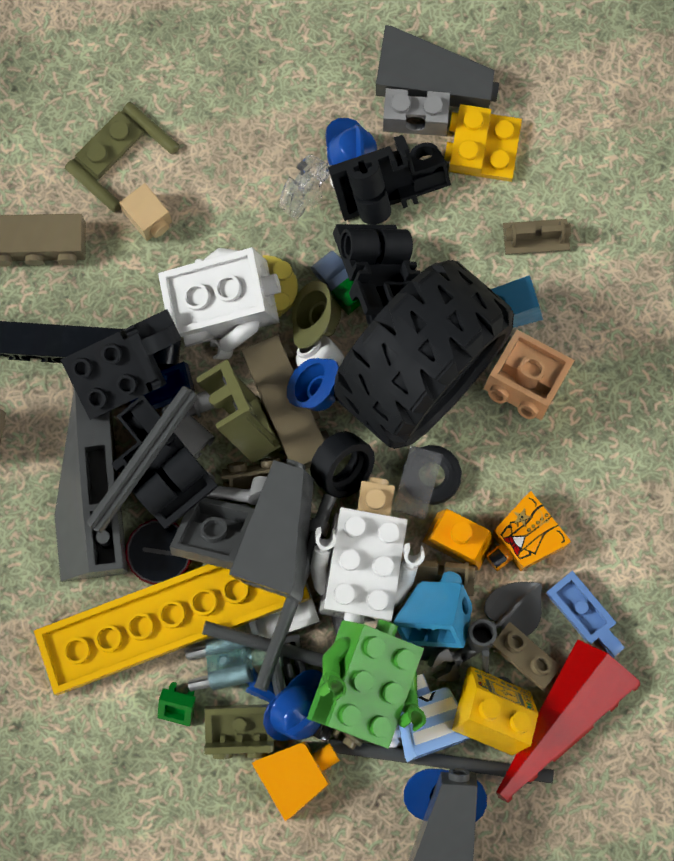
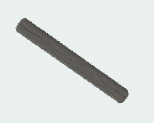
M184 386L177 393L87 520L90 528L99 533L105 530L197 400V394L191 389Z

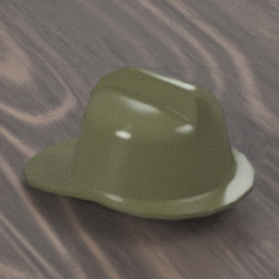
M312 281L306 284L299 291L293 303V340L299 349H307L313 346L323 335L327 337L332 336L340 322V304L331 295L328 285L322 281Z

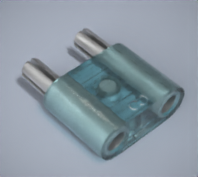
M213 638L206 640L205 645L185 650V656L188 660L206 657L208 675L188 680L190 691L208 687L215 691L253 682L250 647Z

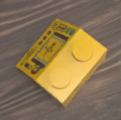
M470 666L467 668L451 730L513 756L531 746L538 711L530 691Z

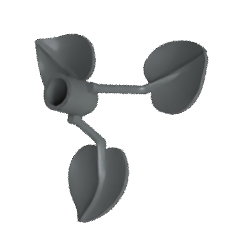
M514 582L497 588L488 596L484 612L494 622L486 619L476 620L470 626L466 638L468 646L473 651L482 654L483 672L489 674V650L495 642L499 627L503 630L511 622L526 636L530 635L537 628L542 614V586L540 583ZM397 615L392 617V621H390V623L394 624L393 622ZM397 630L395 637L402 639ZM420 646L424 648L420 660L428 661L432 652L438 647ZM497 677V678H500V679H502V680H504V681H507V682L513 684V683H512L508 678H506V677Z

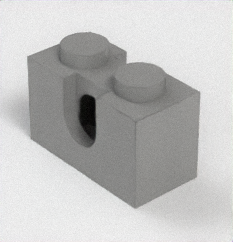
M386 88L383 132L446 136L450 93L428 91L427 97L408 96V90ZM419 117L424 119L425 123L410 124L406 119Z

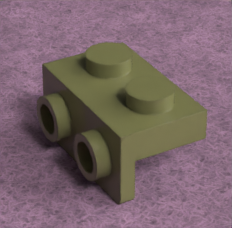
M268 704L205 706L206 743L204 754H213L214 759H230L233 757V754L247 753L249 758H263L268 756V753L274 752L275 739L266 733L263 725L264 713Z

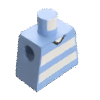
M424 674L417 675L418 706L426 716V723L417 731H413L412 722L405 728L399 725L407 762L471 739L451 730L458 703L450 689L444 687L430 692Z

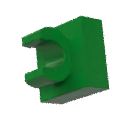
M172 682L169 690L162 689L159 697L157 718L190 727L195 709V691L188 689L187 694L176 692L177 683Z

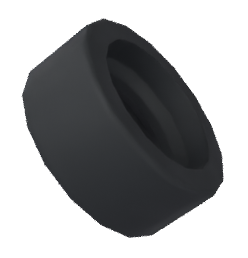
M348 431L335 433L318 447L312 458L310 474L314 478L316 485L330 496L335 498L348 497L358 491L361 487V481H367L372 473L375 463L374 451L369 444L354 433ZM352 453L346 467L340 473L333 476L338 464L344 457Z

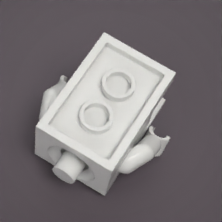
M253 247L240 251L218 248L205 259H196L193 264L158 273L165 310L168 309L180 336L184 338L185 346L189 347L210 341L211 347H218V352L213 356V359H230L233 355V350L258 332L259 328L280 323L274 294L281 293L279 278L277 274L270 275L267 260Z
M340 507L339 514L335 513L333 516L329 539L320 538L321 527L316 529L315 538L317 545L314 547L310 572L314 588L321 594L317 614L344 618L345 621L364 624V622L377 624L379 619L387 622L392 621L394 607L400 606L410 591L418 565L425 559L422 545L420 552L415 556L409 555L410 543L404 545L408 519ZM402 552H403V553H404V559H405V560L402 561V563H401Z

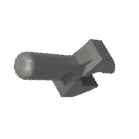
M468 644L455 652L449 651L447 647H438L432 652L427 665L435 668L442 662L448 661L443 670L438 671L432 676L440 681L453 682L460 678L458 673L460 664L479 654V652L473 651Z

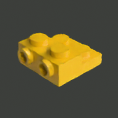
M460 104L459 112H452L449 131L455 132L453 143L447 142L444 157L445 161L450 162L449 172L512 182L522 119L491 114V109Z

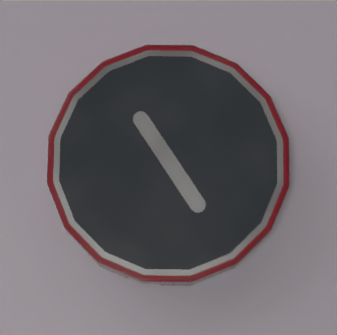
M151 519L139 525L131 533L126 545V560L131 572L142 582L155 585L188 571L192 560L173 556L170 552V545L179 528L177 523L172 524L168 529H164L157 519Z

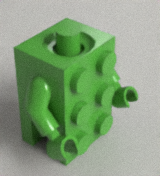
M379 619L376 628H372L365 624L342 620L334 643L323 654V674L307 719L389 749L397 724L405 728L412 722L413 731H417L426 723V716L418 706L416 672L424 648L395 637L398 626Z

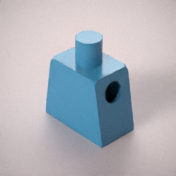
M530 275L491 289L512 308L514 313L513 328L543 320Z
M447 571L444 572L440 582L422 581L417 584L393 622L398 626L397 630L402 640L417 646L464 648L472 613V602L464 585L461 584L462 578L460 575Z

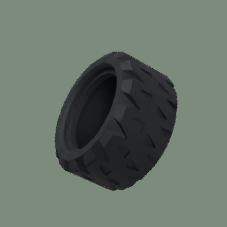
M447 260L429 266L412 279L383 308L350 349L335 376V400L388 447L397 449L412 445L425 435L459 401L498 354L513 329L514 313L512 308L458 261Z

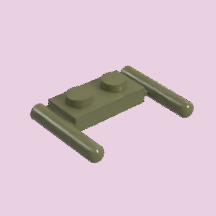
M128 102L123 110L119 111L75 155V158L66 164L65 169L112 212H117L121 209L120 201L97 180L145 132L170 154H175L179 150V144L132 102Z

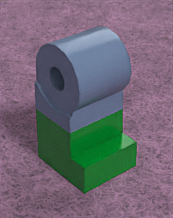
M331 250L311 266L315 276L328 285L331 295L338 300L341 308L348 315L361 305L359 299L351 300L349 292L354 281L349 280L342 259L334 251Z

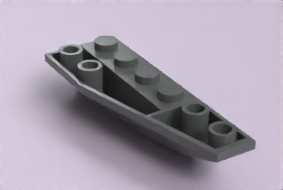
M75 389L73 391L54 514L61 582L128 574L122 508L120 507L102 533L96 532L87 524L91 514L118 478V471L112 465L116 460L112 410L90 420Z

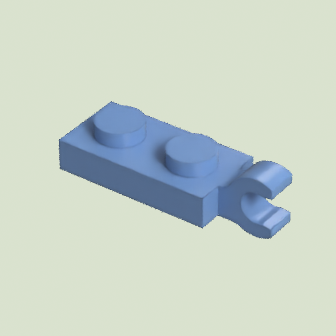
M573 570L546 592V595L589 645L598 640L604 650L613 658L625 648L609 630L617 622Z

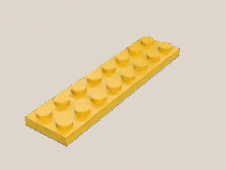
M207 564L36 629L34 634L53 693L58 696L210 638L211 636L202 634L205 621L237 628L279 612L283 608L286 597L241 583L229 575L230 569ZM306 584L302 601L299 604L311 599Z

